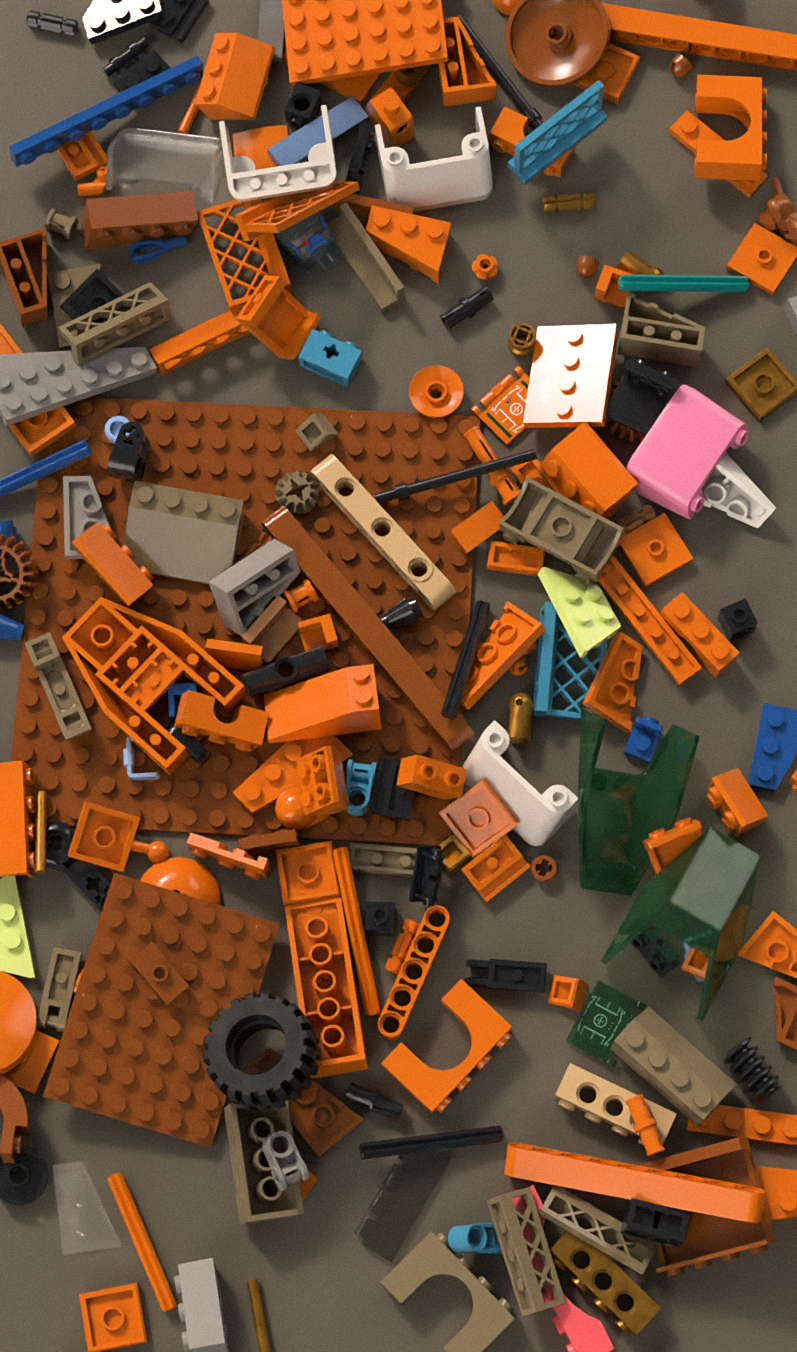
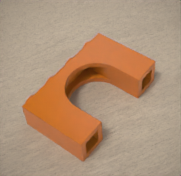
M697 75L695 113L733 116L745 125L747 132L743 136L730 141L697 140L694 178L759 181L761 170H766L767 154L762 153V148H766L767 132L762 131V126H766L767 110H762V105L766 104L767 89L762 88V77Z
M462 979L441 999V1004L467 1028L470 1034L471 1049L466 1059L452 1069H433L425 1065L401 1042L381 1063L382 1067L432 1115L436 1110L440 1113L443 1112L452 1102L449 1096L456 1089L461 1092L471 1082L472 1078L469 1075L476 1067L482 1070L492 1059L489 1055L496 1046L501 1049L512 1037L509 1034L512 1026Z

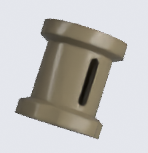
M51 209L47 215L44 228L49 233L54 231L65 235L66 239L72 240L78 228V217L73 216L70 218L59 214L56 209Z

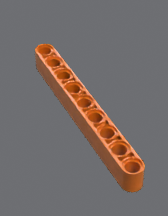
M602 3L609 17L610 40L797 71L796 34Z
M509 1143L507 1147L504 1174L510 1177L631 1200V1198L661 1206L739 1221L762 1222L766 1191L757 1187L522 1143Z

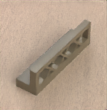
M347 202L340 206V215L326 223V226L333 236L331 237L381 313L405 300L404 286Z
M149 282L58 327L59 333L71 345L73 360L80 365L171 320L169 302ZM149 293L154 297L148 301L139 300ZM122 306L131 307L126 312L117 311ZM98 318H108V321L104 323H93ZM76 329L85 330L84 333L75 337L70 333Z
M553 1186L538 1213L640 1274L644 1273L658 1246V1243L620 1233L622 1222L560 1186Z
M530 1187L487 1200L522 1317L565 1304L566 1301ZM523 1196L526 1205L523 1215L515 1210L512 1198ZM525 1225L534 1231L535 1239L532 1244L524 1239L523 1230ZM534 1254L543 1260L544 1268L541 1273L533 1268L532 1259ZM543 1284L551 1287L555 1300L544 1303L541 1294Z

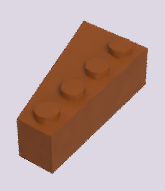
M193 191L86 199L80 222L85 252L131 244L142 240L187 235L195 231L198 217Z

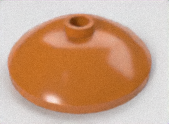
M174 857L156 863L140 879L142 882L220 905L221 902L220 890L212 873L201 863L189 858Z

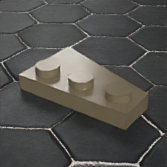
M101 264L48 273L60 351L72 350L71 345L61 336L58 328L72 321V319L59 306L96 269L101 272ZM76 329L70 333L75 337L84 333V331Z

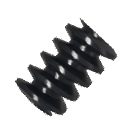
M750 1036L727 1052L728 1055L724 1059V1063H735L730 1072L732 1074L742 1073L737 1082L739 1084L748 1082L744 1092L746 1094L755 1092L751 1102L757 1103L765 1100L784 1085H774L779 1079L778 1075L768 1076L772 1069L771 1065L761 1066L765 1060L764 1055L754 1056L759 1049L758 1046L748 1048L747 1045L752 1039Z

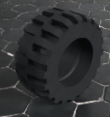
M262 992L261 997H258L255 993L246 994V999L240 1001L237 997L230 1001L232 1005L230 1008L225 1010L222 1007L217 1012L219 1019L216 1022L211 1020L208 1026L211 1034L210 1036H204L203 1046L207 1051L202 1053L203 1062L208 1066L206 1071L219 1090L236 1105L241 1104L244 1109L253 1111L257 1107L263 1112L270 1111L271 1105H274L277 1109L286 1107V1100L291 1098L295 1102L301 1097L298 1092L302 1088L308 1090L312 1084L309 1080L310 1075H317L319 1066L315 1063V1060L321 1059V1050L317 1046L319 1043L318 1035L300 1008L294 1003L291 1004L283 996L278 995L275 998L272 993ZM275 1029L281 1031L286 1037V1048L279 1063L271 1070L262 1074H244L238 1067V1056L244 1042L251 1035L261 1030Z

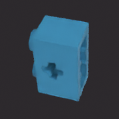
M312 329L298 356L300 367L349 388L363 361L362 351L356 344L349 341L341 342L335 339V336L325 330L319 332Z

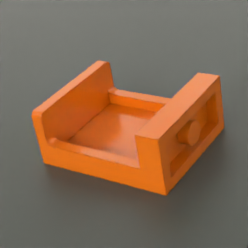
M265 275L236 320L278 358L294 360L299 356L312 329L317 330L322 316L308 311L284 288L286 282L280 276Z
M685 818L676 822V827L665 831L664 828L648 834L649 838L643 841L665 900L672 908L726 886L722 875L718 874L701 831V822L691 818Z

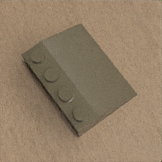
M135 481L128 509L123 545H126L134 554L135 558L132 561L138 568L144 566L152 575L209 585L208 581L235 564L246 514L244 500Z

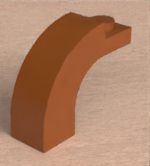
M0 1075V1114L4 1117L0 1155L3 1163H15L16 1154H21L22 1136H30L31 1134L30 1118L24 1099L17 1087L5 1076Z

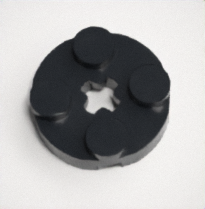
M22 1146L21 1154H16L15 1163H3L0 1155V1199L12 1205H24L36 1201L46 1189L49 1179L47 1162L40 1153L30 1147ZM20 1167H23L24 1174L27 1177L25 1181L21 1180L19 1184H15V1178L11 1176L13 1170L18 1171Z

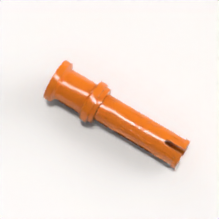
M475 426L464 433V438H466L481 463L498 459L480 431L479 426ZM505 468L488 473L491 477L489 479L490 485L492 487L495 486L503 498L502 504L507 506L515 502L521 489L518 488L511 477L512 471Z

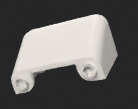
M494 720L485 729L462 768L467 769L464 784L470 789L485 778L519 822L518 826L512 830L529 845L542 846L576 813L579 798L563 785H553L542 795L501 757L508 748L510 739L506 730Z

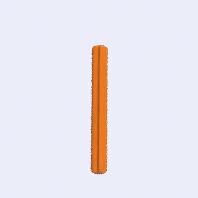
M120 1172L109 1176L107 1181L163 1312L170 1311L177 1307V1302L124 1176Z

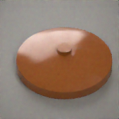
M519 0L511 11L506 24L505 46L507 54L517 71L528 81L547 88H562L574 85L588 77L602 62L610 42L611 29L609 17L600 0Z

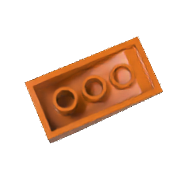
M374 664L342 668L264 695L265 712H269L267 720L269 743L382 729Z

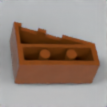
M46 228L0 242V269L22 328L48 320V241Z

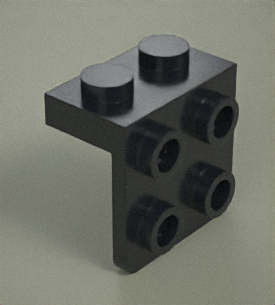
M629 358L624 367L623 377L608 405L606 417L646 436L678 390L679 380L667 371L659 372L651 368L643 360Z

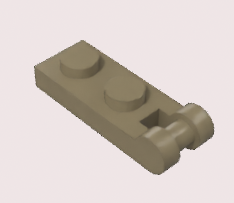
M53 947L37 1018V1027L46 1029L47 1026L55 1027L57 1031H64L72 1006L73 990L79 974L83 956L82 952ZM51 1006L60 1008L59 1016L50 1015Z

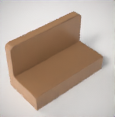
M278 595L242 635L243 644L263 646V660L266 663H271L299 631L298 622L303 620L288 608L287 602Z

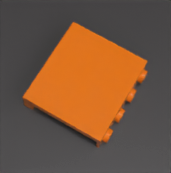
M22 760L0 763V877L17 875L34 877L35 852H33V841H35V824H32V813H35V799L31 796V785H34V772Z

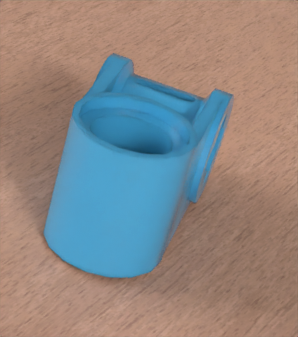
M348 759L345 784L349 808L346 810L353 816H362L369 811L372 789L374 788L376 778V762H372L370 765L354 763L353 759ZM359 795L365 801L360 806H354L349 802L353 796Z
M493 1223L454 1226L449 1231L448 1243L454 1252L503 1254Z

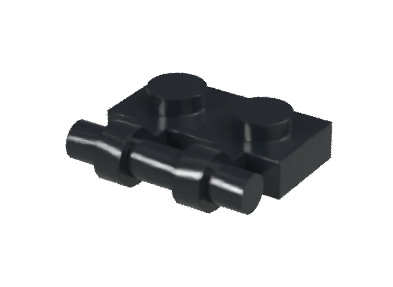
M144 37L136 43L134 41L127 45V50L118 57L113 56L108 60L109 64L102 68L103 73L107 77H110L115 72L119 75L113 82L120 92L171 68L155 50H152L147 55L142 52L149 46L148 41ZM135 58L138 62L127 70L124 65Z

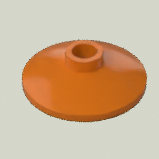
M432 365L418 371L410 382V401L419 413L427 417L441 418L448 416L460 406L463 399L464 389L460 377L453 370L445 366ZM437 391L441 393V397L435 399L431 394Z

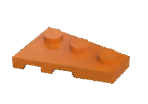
M190 833L187 840L188 847L192 849L191 854L205 860L208 856L217 859L218 865L229 870H233L234 867L244 870L243 874L257 881H259L260 877L268 879L272 870L267 858L259 856L258 860L255 861L253 860L254 857L247 854L246 851L236 848L229 852L226 845L194 833Z

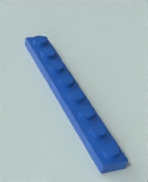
M197 55L9 146L12 162L15 167L22 164L28 165L45 153L55 152L61 145L70 141H78L84 134L92 130H100L107 123L117 118L127 117L133 110L147 107L154 100L162 96H170L177 89L187 84H195L203 76V62Z

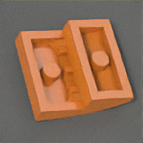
M287 125L268 126L232 134L235 157L246 156L254 162L256 170L277 167L267 154V151L270 147L290 135L289 127Z

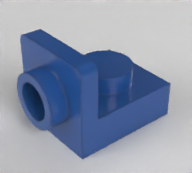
M644 716L643 719L637 717L623 754L650 764L663 730V726L659 725V721L648 716Z

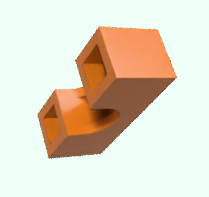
M504 106L490 131L489 144L500 153L507 152L514 156L515 145L525 138V133L528 129V117ZM575 147L545 169L543 173L561 178L575 153Z
M683 592L661 610L660 615L678 638L683 637L690 643L698 655L697 660L715 679L737 661L740 652Z
M191 690L181 695L174 727L182 729L181 733L195 737L198 734L209 737V741L218 744H225V741L236 744L235 748L243 751H252V749L262 745L269 712L242 705L235 709L231 723L227 724L219 721L214 714L213 709L216 697Z

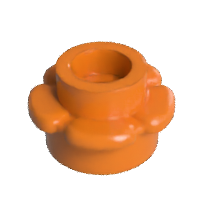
M481 254L472 263V270L479 279L489 280L498 272V261L493 256L489 257L487 254Z

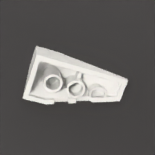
M726 452L702 486L703 497L705 498L704 506L708 508L713 506L726 512L728 516L756 528H759L776 509L771 501Z

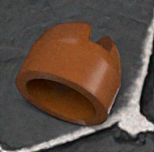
M677 54L670 63V72L679 78L686 76L693 69L691 63L681 54Z
M579 256L576 264L578 274L583 278H591L598 269L599 261L589 256Z

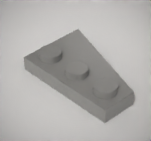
M63 476L65 559H84L72 546V541L97 522L101 526L107 524L110 527L106 519L92 477Z

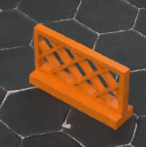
M335 182L327 189L271 197L236 214L235 218L243 241H251L264 233H280L360 190L358 182Z
M261 199L246 202L232 200L197 211V216L229 310L247 303L251 297L250 294L256 289L255 285L260 276H280L286 282L284 288L292 294L291 283L273 233H264L254 238L252 244L249 245L238 240L241 235L240 229H238L234 237L221 232L227 221L238 225L236 218L230 216L233 209L244 205L248 209L261 202ZM216 215L223 219L219 227L215 229L206 224L205 218ZM218 237L231 242L225 253L214 248ZM235 244L248 250L242 261L230 256ZM252 252L262 256L264 259L259 269L247 264ZM227 260L239 265L234 277L222 271ZM243 268L256 273L251 285L238 280ZM235 284L247 289L244 297L232 300L230 292Z

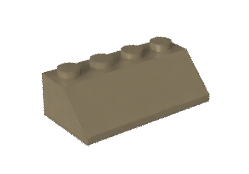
M650 1007L634 1018L611 1046V1050L698 1128L737 1085Z
M288 1100L285 1101L286 1107L277 1109L274 1105H271L270 1111L263 1112L257 1107L253 1111L244 1109L241 1104L236 1105L235 1103H231L224 1108L240 1225L273 1221L304 1214L300 1182L292 1183L287 1186L286 1190L280 1191L273 1179L271 1168L262 1149L264 1139L272 1133L284 1131L293 1138ZM274 1138L272 1142L274 1151L281 1154L284 1150V1143L280 1138ZM294 1170L286 1173V1176L294 1173Z

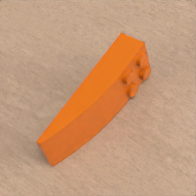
M341 896L284 905L298 1005L313 1025V1029L319 1038L317 1046L321 1050V1059L315 1060V1063L319 1066L317 1075H310L311 1079L368 1070L358 995Z

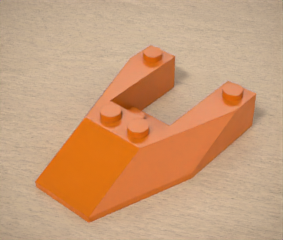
M100 597L62 637L104 714L168 775H171L189 756L188 751L183 744L146 712L183 674L192 683H197L198 688L205 695L216 697L215 703L227 714L247 694L244 685L183 631L103 597Z

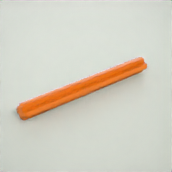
M340 847L333 850L364 1012L368 1017L380 1014V1007L347 847Z

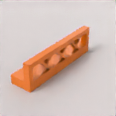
M245 305L231 309L149 349L161 375L163 376L251 333L236 320Z

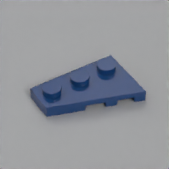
M764 703L748 784L752 788L775 792L797 755V710Z

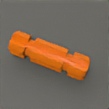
M411 919L404 920L401 927L403 932L398 934L390 953L392 958H388L385 964V969L388 972L399 974L403 965L402 961L405 960L413 942L412 937L416 935L420 926L416 921Z

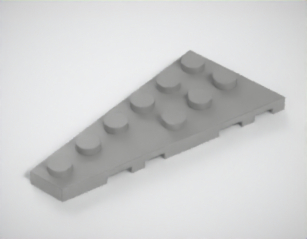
M146 347L113 348L80 365L73 360L72 351L0 354V416L5 426L154 375L156 374L157 367Z

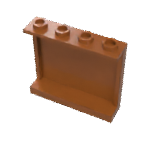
M738 1137L640 1164V1166L761 1189L748 1137ZM765 1202L762 1222L760 1223L739 1221L677 1209L690 1213L685 1241L678 1248L658 1243L657 1251L662 1267L656 1268V1272L667 1271L668 1276L684 1273V1266L694 1264L695 1269H700L713 1265L711 1259L722 1257V1261L727 1262L739 1259V1252L749 1250L750 1255L768 1251L767 1245L776 1243Z

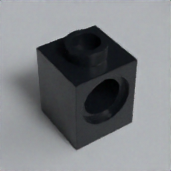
M296 82L284 109L286 122L294 128L301 129L315 120L322 104L321 91ZM300 106L308 107V109L305 111L297 110V108Z
M746 598L721 608L717 617L729 642L754 632L758 624Z
M366 901V935H395V902Z

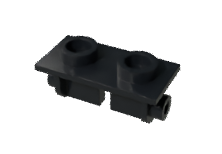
M417 846L409 902H423V905L432 907L438 901L439 882L436 881V878L441 876L442 863L445 859V856L442 855V846Z
M646 918L642 919L640 922L635 923L626 933L632 946L640 951L648 961L650 968L657 972L662 979L682 963L678 959L680 955L677 954L668 941L661 946L657 944V941L663 935L651 920L648 922Z

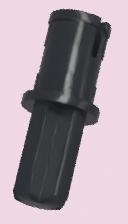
M354 1082L351 1083L345 1100L368 1108L370 1113L373 1110L394 1120L400 1118L404 1107L403 1104L380 1095V1091L377 1090L375 1093L356 1085Z

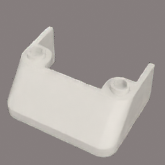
M321 105L326 143L316 144L310 149L308 153L309 162L256 170L254 162L246 156L232 157L228 129L224 121L219 122L228 189L231 196L237 201L246 202L330 188L337 179V171L327 106Z
M475 107L476 133H471L464 137L461 144V156L415 164L409 163L408 154L404 149L400 147L384 148L380 124L375 125L376 147L388 202L411 206L414 208V212L480 201L487 199L491 195L493 179L481 107Z

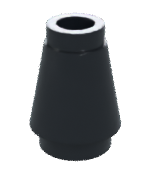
M413 596L409 599L407 597L402 599L381 615L380 619L391 630L419 622L418 619L424 615Z

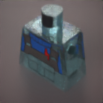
M320 212L309 216L280 233H273L278 248L306 270L318 263L327 272L337 264V260L331 254L336 248L335 237Z

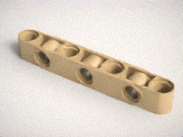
M330 454L310 471L312 478L317 481L322 490L431 609L435 611L456 593L450 581L333 454ZM343 488H350L353 490V493L350 496H342L339 494L340 490ZM385 527L390 532L386 536H378L375 531ZM417 567H422L427 572L425 575L417 577L412 574V571Z

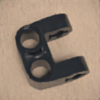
M127 422L121 426L107 465V470L112 478L132 484L135 481H142L151 451V443L140 424Z

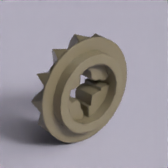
M299 470L292 473L287 472L282 479L278 480L275 490L276 500L280 507H286L292 514L308 512L316 505L319 499L318 483L309 473L306 474ZM293 483L298 488H305L302 490L303 501L297 495H290L293 492Z

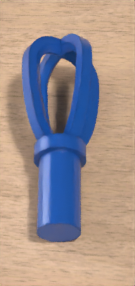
M185 235L168 240L149 239L137 241L131 245L129 254L135 264L142 265L157 259L169 250L187 246ZM158 248L154 251L142 255L134 254L135 252L141 250Z

